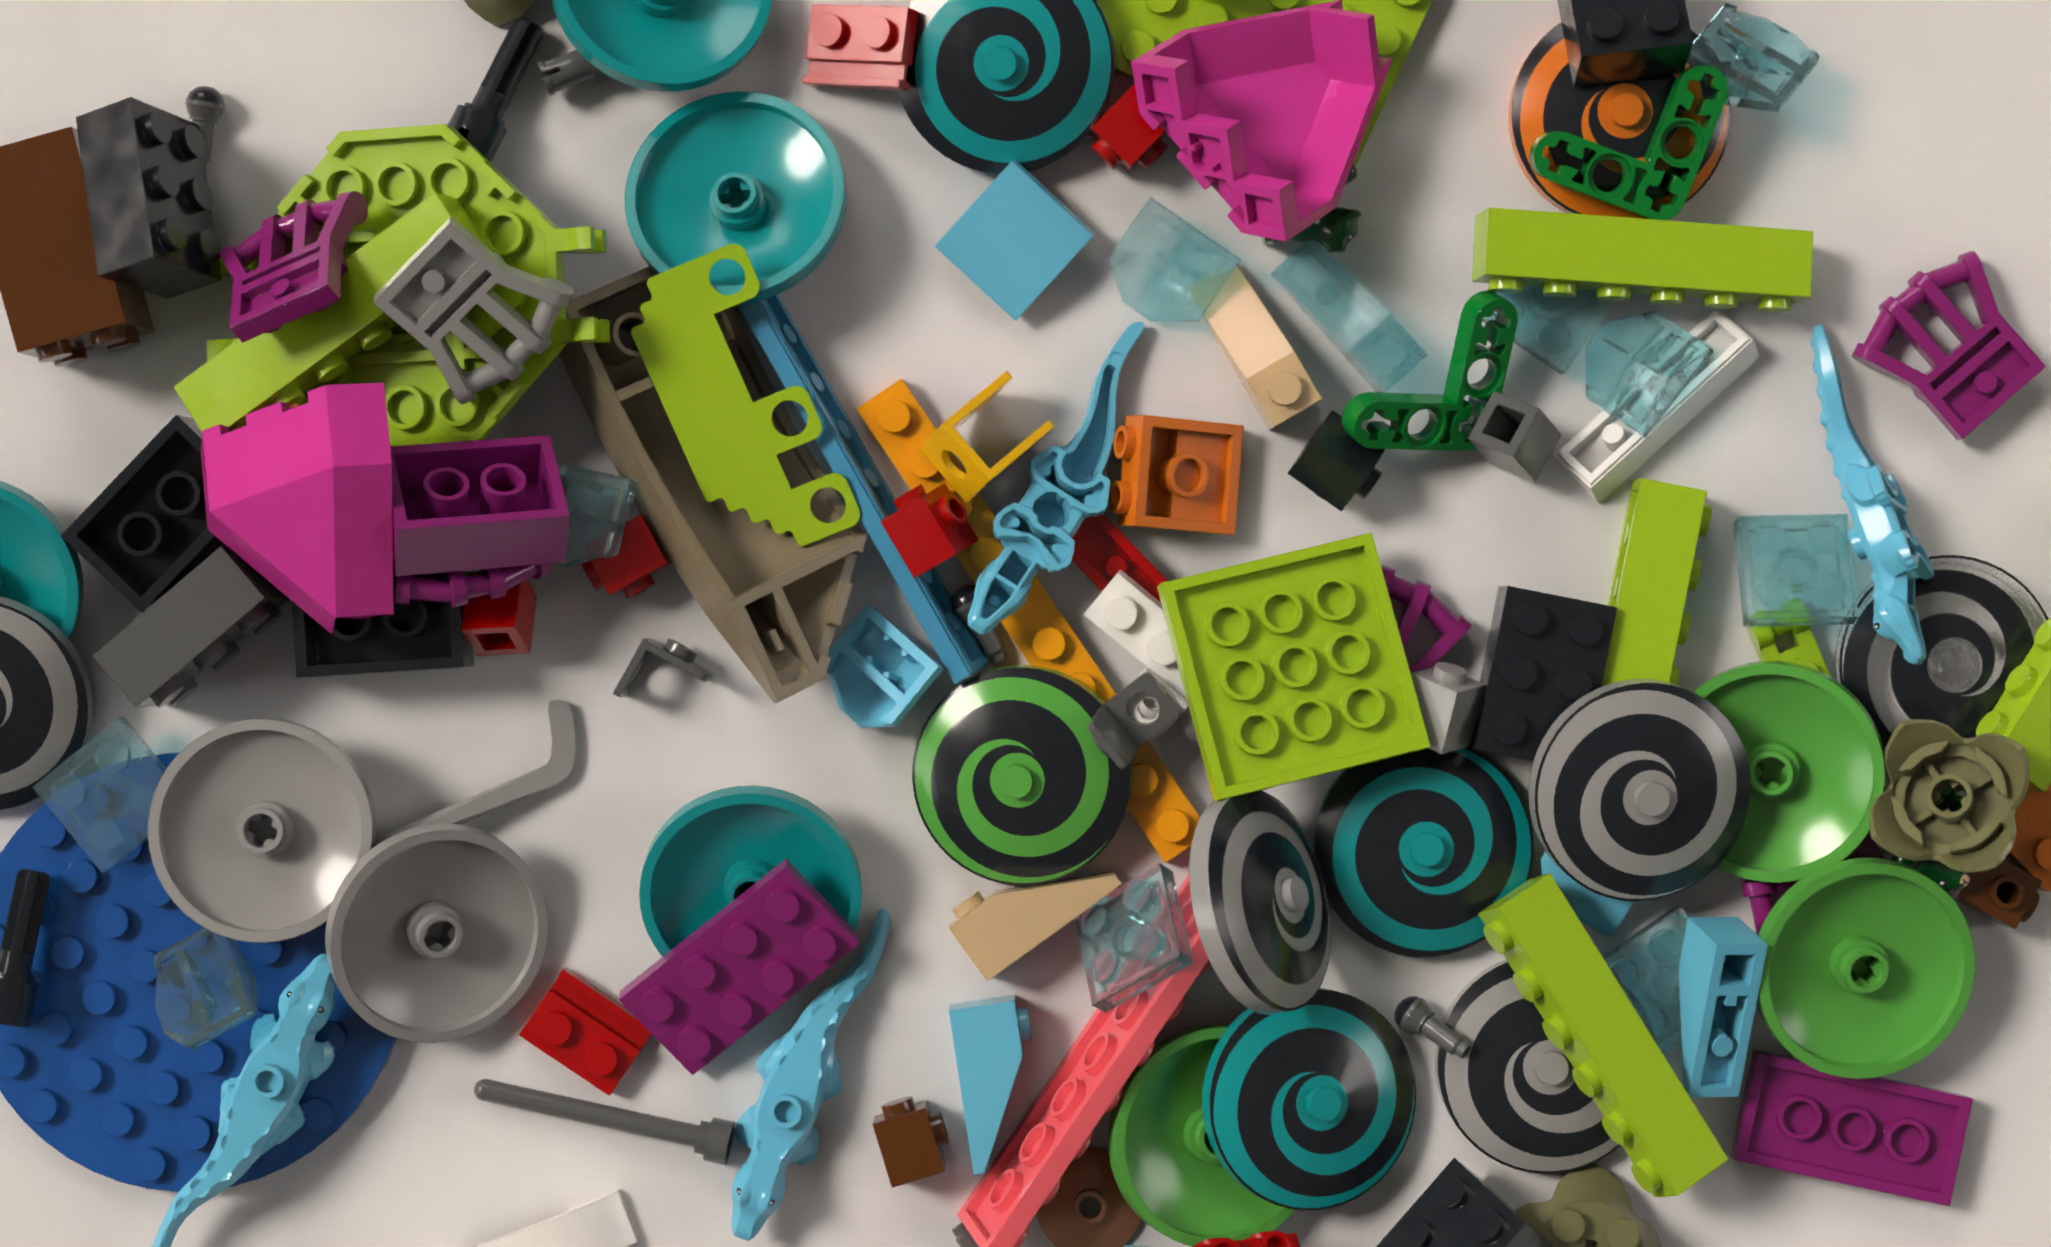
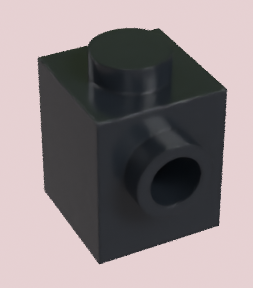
M1332 410L1306 443L1287 474L1309 488L1318 497L1342 511L1355 494L1364 499L1377 483L1382 472L1375 468V465L1385 449L1363 447L1345 432L1342 426V416Z

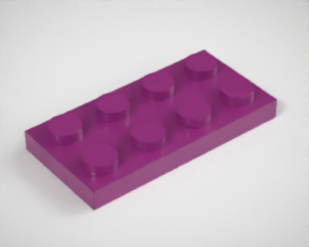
M786 858L621 989L619 1001L694 1075L859 945V935Z
M1753 1050L1730 1157L1741 1162L1950 1206L1973 1099L1962 1094L1883 1077L1855 1079L1833 1076L1820 1072L1798 1059Z

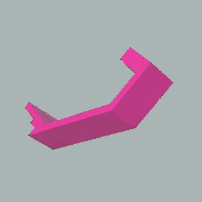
M1342 0L1185 29L1131 61L1139 114L1153 130L1162 127L1181 150L1176 157L1204 190L1213 186L1231 207L1232 210L1227 216L1240 232L1287 242L1337 207L1393 58L1381 57L1378 54L1374 15L1343 10Z
M384 382L324 385L307 392L308 403L290 407L287 403L278 402L246 414L247 425L229 431L228 426L219 424L202 431L201 460L207 529L331 634L333 633L336 618L365 619L378 615H394L392 458Z

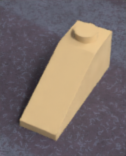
M1235 261L1187 288L1188 293L1269 430L1322 399L1293 348Z
M1115 871L1062 879L1040 885L995 890L984 898L979 891H976L952 909L957 918L949 923L948 928L984 978L989 981L1122 883Z

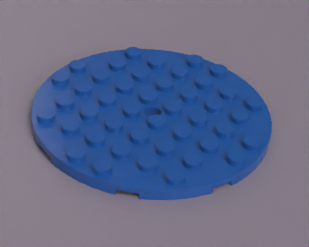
M165 753L114 764L81 778L58 792L37 809L15 832L0 853V948L17 872L20 869L36 870L49 874L51 878L30 975L35 977L34 982L40 983L30 1025L26 1028L0 1024V1091L20 1118L38 1136L72 1161L118 1182L147 1189L179 1192L202 1168L216 1144L219 1136L221 1085L224 1081L240 1075L252 1052L250 1040L254 1023L258 1018L271 1013H275L278 1020V1002L283 990L306 969L314 958L322 953L326 954V923L294 938L259 943L239 941L218 935L197 924L183 913L163 888L153 866L149 850L148 819L152 799L161 777L170 763L179 754ZM188 956L198 962L201 968V976L194 986H185L174 980V965L178 957ZM337 986L332 1014L325 1026L315 1036V1040L319 1042L331 1041L334 1046L335 1058L324 1073L318 1078L309 1081L299 1101L306 1119L303 1126L284 1142L275 1145L261 1155L246 1173L230 1187L265 1177L289 1166L312 1152L337 1132L358 1110L373 1088L381 1071L387 1065L397 1038L377 1030L364 1021L347 1003Z

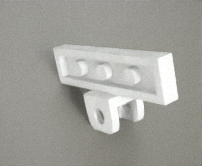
M1120 569L1083 615L1144 664L1145 668L1136 678L1144 672H1150L1178 705L1182 714L1188 707V702L1161 602ZM1145 693L1132 696L1128 703V709L1135 720L1149 723L1159 716L1160 708L1149 707L1144 699H1156ZM1174 720L1172 723H1170L1168 726H1166L1153 737H1157L1163 734L1173 725V723L1176 720Z

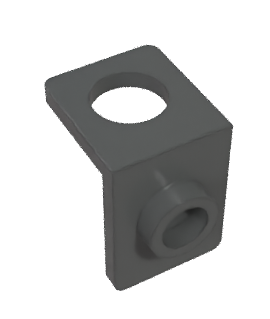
M643 638L613 694L620 698L626 697L651 652L704 682L710 681L713 673L693 663L697 653L679 642L668 638L663 646L651 638Z
M1144 672L1103 703L1090 720L1087 729L1100 751L1111 758L1122 770L1130 764L1142 744L1179 717L1181 709L1150 672ZM1145 693L1154 697L1159 704V716L1149 723L1135 720L1128 709V703L1132 696Z

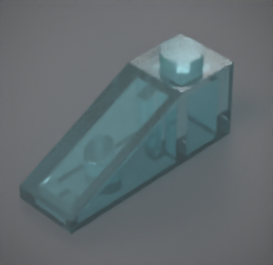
M1306 241L1270 274L1375 392H1387L1428 355L1394 316L1317 241Z

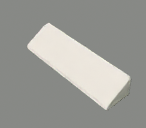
M1715 308L1555 454L1556 459L1595 501L1601 503L1758 360L1759 353L1754 340L1719 309Z

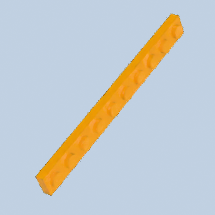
M901 378L856 410L911 490L922 484L926 493L945 483L951 494L960 499L966 509L967 521L979 540L955 555L976 585L980 573L991 561L996 560L1004 548L1001 544V539H996L993 533L995 515L980 493L966 503L919 449L935 432L936 428ZM948 451L949 457L953 464L959 470L966 473L957 461V459L955 458V456L953 455V453ZM1034 575L1025 603L1001 623L1030 665L1050 668L1072 676L1084 683L1106 702L1116 694L1036 575ZM1146 741L1138 748L1132 758L1133 785L1128 810L1164 863H1166L1192 845L1194 832L1200 816L1149 741Z

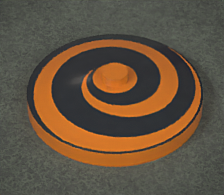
M1562 22L1559 23L1530 51L1520 67L1511 91L1508 115L1509 134L1516 159L1524 175L1543 198L1564 213L1649 219L1540 177L1531 167L1529 159L1530 148L1537 137L1545 132L1554 130L1573 134L1643 161L1673 83L1679 74L1573 87ZM1691 30L1693 45L1685 69L1694 65H1708L1722 72L1718 61L1709 47ZM1706 75L1700 81L1689 82L1687 90L1694 93V101L1690 111H1683L1678 107L1675 117L1692 119L1702 126L1705 116L1694 115L1695 109L1701 99H1711L1714 90L1706 86L1708 79ZM1729 91L1686 202L1692 199L1710 180L1724 154L1731 126ZM1683 126L1675 127L1667 134L1665 148L1673 158H1684L1693 149L1694 138L1687 128ZM1559 140L1556 147H1545L1542 156L1550 160L1548 170L1553 172L1557 165L1575 168L1579 171L1572 180L1580 183L1582 165L1591 154V151L1584 148L1582 160L1565 154L1563 152L1564 142ZM1612 159L1601 161L1593 171V182L1603 192L1614 190L1622 179L1621 167ZM1658 159L1654 169L1665 171L1664 176L1658 187L1648 186L1645 196L1652 199L1651 209L1654 211L1659 203L1669 204L1672 194L1665 191V184L1669 174L1676 175L1681 179L1684 168L1667 166Z

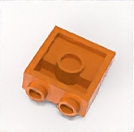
M1150 415L1126 416L1125 426L1121 425L1117 428L1113 443L1115 456L1122 459L1121 481H1115L1112 484L1109 494L1110 510L1112 513L1118 514L1117 525L1235 535L1244 425Z

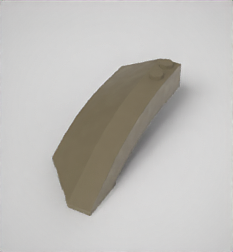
M646 267L570 301L568 307H566V319L598 317V320H609L610 343H568L560 351L559 355L614 467L670 562L707 617L773 703H778L825 679L831 659L828 656L836 627L841 626L853 586L850 583L858 554L863 553L868 533L864 534L859 525L855 524L850 528L801 547L797 545L792 532L787 531L779 535L775 534L770 521L763 520L754 523L744 508L731 512L722 498L712 502L705 500L630 333L633 327L644 323L645 319L640 307L641 304L650 301L652 298L647 281L648 278L656 274L650 267ZM734 307L714 314L752 401L755 402L776 393L743 329ZM782 402L779 403L772 413L774 427L783 435H798L799 432ZM806 444L777 455L791 489L825 476ZM822 488L816 491L811 498V511L822 522H836L845 513L846 506L833 488Z

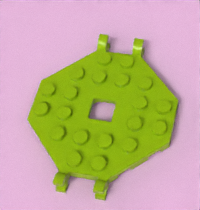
M446 124L340 131L326 147V150L329 152L310 175L304 174L276 207L279 210L277 214L284 217L295 212V206L308 199L318 203L336 200L339 194L357 191L361 193L368 206V215L364 223L353 226L342 250L345 259L435 192L457 198L488 248L492 252H498L507 265L540 278H553L565 283L564 254L607 253L606 230H594L592 226L560 229L454 127ZM293 237L292 243L285 247V255L292 253ZM220 257L221 276L223 278L232 277ZM259 258L248 265L251 271L258 268ZM495 284L491 288L523 317L532 321L540 301L539 299L499 284ZM478 304L465 315L466 318L500 347L508 348L517 339ZM562 307L550 335L552 344L542 354L534 353L523 364L525 371L515 381L507 379L476 393L475 400L461 405L455 398L431 352L398 324L390 329L393 334L385 343L369 351L362 349L347 360L349 367L340 376L325 383L317 382L303 394L306 398L300 405L308 403V391L324 385L384 382L390 446L485 440L566 344L610 343V323L607 319L598 320V317L566 319V307ZM451 331L444 336L460 367L465 372L487 364L483 358ZM237 339L206 340L207 361Z

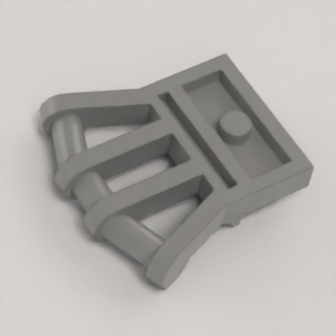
M451 216L375 294L373 303L431 352L455 398L461 405L475 400L476 393L507 379L515 381L525 371L523 364L534 353L542 354L552 344L550 335L562 307H568L574 291L570 286L559 280L540 278L507 265L498 252H492ZM495 284H499L539 299L540 301L532 321L523 317L491 288ZM476 304L482 307L517 338L508 348L500 347L465 317ZM451 331L483 358L487 364L465 372L460 367L444 336Z

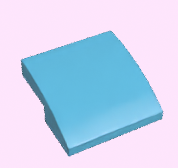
M1014 159L941 238L935 247L1016 321L1096 233Z

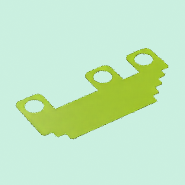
M728 244L648 278L647 286L652 298L650 301L641 304L640 307L645 320L643 324L633 327L630 333L705 500L712 502L722 498L731 512L744 508L747 510L752 522L770 521L775 534L779 535L787 531L792 532L797 545L801 547L857 524L860 519V510L847 480L841 474L830 473L791 489L777 455L819 437L822 431V423L806 389L801 386H791L753 402L714 315L754 298L760 290V282L746 250L741 245ZM722 259H732L738 262L745 272V283L742 289L732 295H724L717 292L710 282L712 266ZM795 401L803 406L808 419L805 429L800 434L786 436L776 430L772 422V413L779 403ZM822 488H833L842 494L845 499L846 509L844 515L838 521L825 523L813 515L810 502L816 491Z

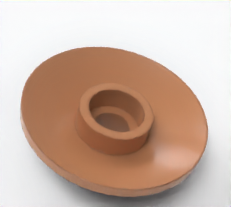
M1090 1147L1078 1159L1071 1161L1060 1178V1186L1054 1198L1048 1204L1041 1205L1036 1213L1042 1231L1057 1247H1123L1133 1237L1142 1220L1131 1209L1118 1188L1110 1165L1109 1152L1104 1149ZM1086 1197H1094L1098 1199L1101 1206L1096 1214L1086 1215L1079 1208L1080 1202Z

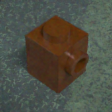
M2004 860L1994 869L1969 873L1971 876L1969 885L1964 889H1958L1949 894L1951 898L1998 924L2016 929L2020 921H2027L2035 911L2040 899V895L2036 891L2042 880Z
M912 1096L899 1098L881 1106L883 1114L875 1116L872 1125L892 1188L945 1172L946 1160L941 1145L948 1144L950 1141L941 1112L938 1111L931 1114L927 1100L914 1104Z

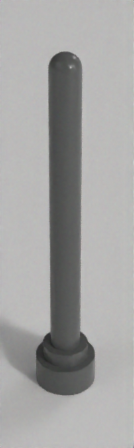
M489 1079L479 1080L474 1087L475 1096L482 1101L694 1147V1153L704 1155V1161L726 1165L735 1132V1122L713 1117L711 1122L701 1120L700 1125H695Z

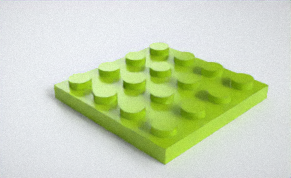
M1372 532L1162 582L1157 586L1213 800L1219 801L1234 796L1250 794L1431 747Z

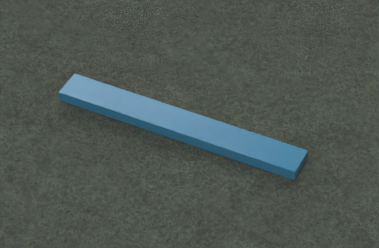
M779 295L751 303L738 304L784 387L801 386L808 392L822 423L821 434L815 441L832 471L841 474L847 480L860 510V520L954 684L987 666L988 660L968 625L952 612V597L936 569L933 567L914 579L881 524V520L898 511L893 502L895 498ZM793 401L807 425L808 418L802 405Z

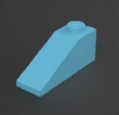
M1688 917L1679 963L1683 1087L1690 1098L1739 1097L1768 944L1739 917Z
M1015 995L950 1004L949 1007L974 1175L985 1173L1023 1057L1022 1041L1032 1040L1028 1008H1017Z

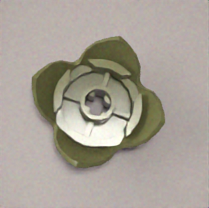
M1911 719L1900 721L1885 748L1884 764L1888 779L1887 787L1883 793L1874 799L1869 811V829L1872 840L1881 848L1899 858L1911 861H1937L1951 870L1963 873L1984 872L1996 868L2005 860L2015 844L2017 835L2015 814L2027 794L2030 783L2029 760L2025 747L2000 734L1984 733L1971 739L1963 738L1948 725L1935 720ZM1948 788H1952L1955 795L1961 790L1967 794L1961 800L1962 808L1955 812H1950L1948 808L1945 811L1937 808L1943 803L1940 793Z
M1596 1163L1568 1172L1557 1183L1553 1197L1549 1201L1527 1203L1515 1209L1553 1245L1552 1247H1584L1586 1240H1594L1592 1244L1594 1247H1662L1658 1234L1652 1226L1636 1216L1630 1196L1623 1184L1609 1171Z

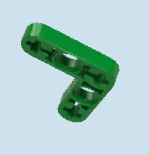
M1708 65L1689 66L1681 71L1673 83L1643 161L1573 134L1553 130L1543 133L1533 142L1529 154L1531 167L1537 175L1548 181L1645 218L1656 220L1671 219L1681 211L1686 202L1719 120L1729 90L1727 79L1720 70ZM1706 75L1708 77L1706 86L1714 90L1711 99H1701L1695 109L1694 115L1705 116L1702 126L1692 119L1675 117L1678 107L1683 111H1690L1694 101V93L1687 90L1689 82L1700 81ZM1683 126L1692 133L1694 145L1692 151L1686 157L1675 159L1666 151L1665 139L1673 128ZM1559 140L1564 142L1563 152L1565 154L1582 160L1584 148L1591 151V154L1582 165L1580 183L1572 180L1579 171L1575 168L1557 165L1553 172L1548 170L1550 160L1542 156L1545 147H1556ZM1612 159L1621 167L1622 179L1614 190L1603 192L1593 182V171L1601 161ZM1657 159L1667 166L1684 168L1681 179L1676 175L1669 174L1665 184V191L1672 194L1669 204L1659 203L1655 211L1652 210V199L1645 196L1648 186L1658 187L1665 171L1654 169Z
M1488 290L1471 296L1461 312L1444 394L1361 393L1352 398L1345 406L1342 414V426L1345 432L1363 447L1370 449L1476 450L1467 438L1493 391L1502 394L1518 325V313L1515 306L1499 294ZM1494 311H1496L1497 316L1495 320L1487 321L1484 327L1482 325L1483 318L1491 317ZM1487 340L1491 342L1490 347L1485 346L1487 345ZM1486 358L1488 361L1486 375L1477 383L1469 384L1467 380L1469 368L1477 360ZM1466 395L1469 396L1468 401L1464 399ZM1428 409L1429 420L1425 428L1416 434H1409L1408 423L1410 418L1419 410ZM1375 412L1382 418L1390 420V426L1384 421H1371L1365 429L1362 427L1364 420L1372 419ZM1472 415L1474 417L1472 424H1465L1462 431H1460V423L1469 421Z

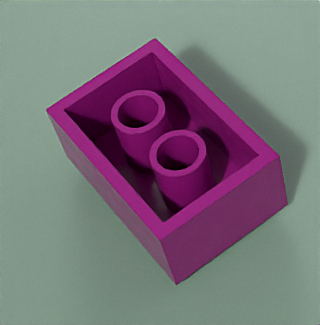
M550 435L390 446L392 458L393 567L395 577L564 563L566 561L570 514Z

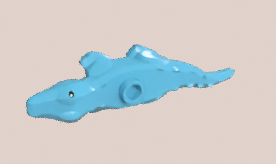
M1135 322L1129 325L1102 363L1094 379L1084 419L1073 439L1066 446L1059 447L1054 445L1031 459L1027 467L1032 484L1019 504L1014 502L996 515L993 521V533L996 539H1001V544L1004 548L996 560L991 561L978 576L974 599L968 614V627L978 634L983 635L992 631L1005 618L1021 608L1029 595L1032 579L1038 570L1047 569L1049 573H1058L1061 570H1065L1071 563L1074 554L1075 541L1072 537L1085 517L1103 515L1107 510L1110 480L1107 478L1105 470L1115 435L1118 380L1126 357L1144 331L1143 322Z
M1822 323L1814 327L1810 341L1815 359L1812 364L1813 371L1817 374L1818 379L1816 393L1821 400L1822 406L1820 422L1826 428L1827 440L1825 443L1827 450L1832 454L1834 463L1833 473L1839 478L1842 487L1841 496L1847 503L1855 528L1848 530L1851 544L1857 556L1861 560L1868 558L1872 566L1871 579L1874 583L1873 628L1879 635L1897 642L1903 650L1904 659L1918 666L1926 659L1927 653L1915 609V580L1918 578L1927 580L1934 577L1933 567L1922 542L1912 534L1905 514L1909 513L1908 503L1895 476L1892 473L1884 474L1881 466L1875 464L1861 443L1850 421L1837 362L1828 333Z
M882 908L878 911L869 940L854 964L847 972L822 991L806 1007L792 1029L784 1034L781 1039L775 1040L757 1059L756 1066L764 1082L756 1105L750 1106L742 1114L735 1128L737 1139L741 1145L747 1144L751 1149L749 1158L738 1170L732 1184L733 1210L731 1227L734 1236L747 1241L753 1239L759 1233L766 1220L778 1208L785 1194V1176L789 1163L797 1161L799 1165L808 1164L810 1160L815 1159L818 1153L819 1136L815 1123L822 1103L839 1095L842 1090L840 1063L836 1058L834 1049L835 1037L847 1010L869 983L878 965L891 925L890 914L886 909Z
M325 953L314 958L306 969L283 990L278 1002V1020L276 1014L271 1013L258 1018L254 1023L250 1040L252 1052L240 1075L224 1081L221 1085L219 1136L216 1144L202 1168L176 1194L166 1212L152 1247H171L180 1226L196 1208L234 1184L261 1155L275 1145L284 1142L303 1126L306 1119L299 1101L309 1081L318 1078L324 1073L335 1058L334 1046L330 1040L326 1042L315 1040L317 1032L325 1026L330 1018L335 1004L336 984L330 973Z

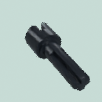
M516 18L513 21L472 103L467 102L464 105H457L448 123L489 162H492L507 133V129L504 127L505 123L501 118L544 35V31L540 26L526 18Z
M20 869L16 875L0 948V1024L27 1028L31 1022L40 983L34 982L35 977L31 976L30 972L51 880L50 875L45 872Z

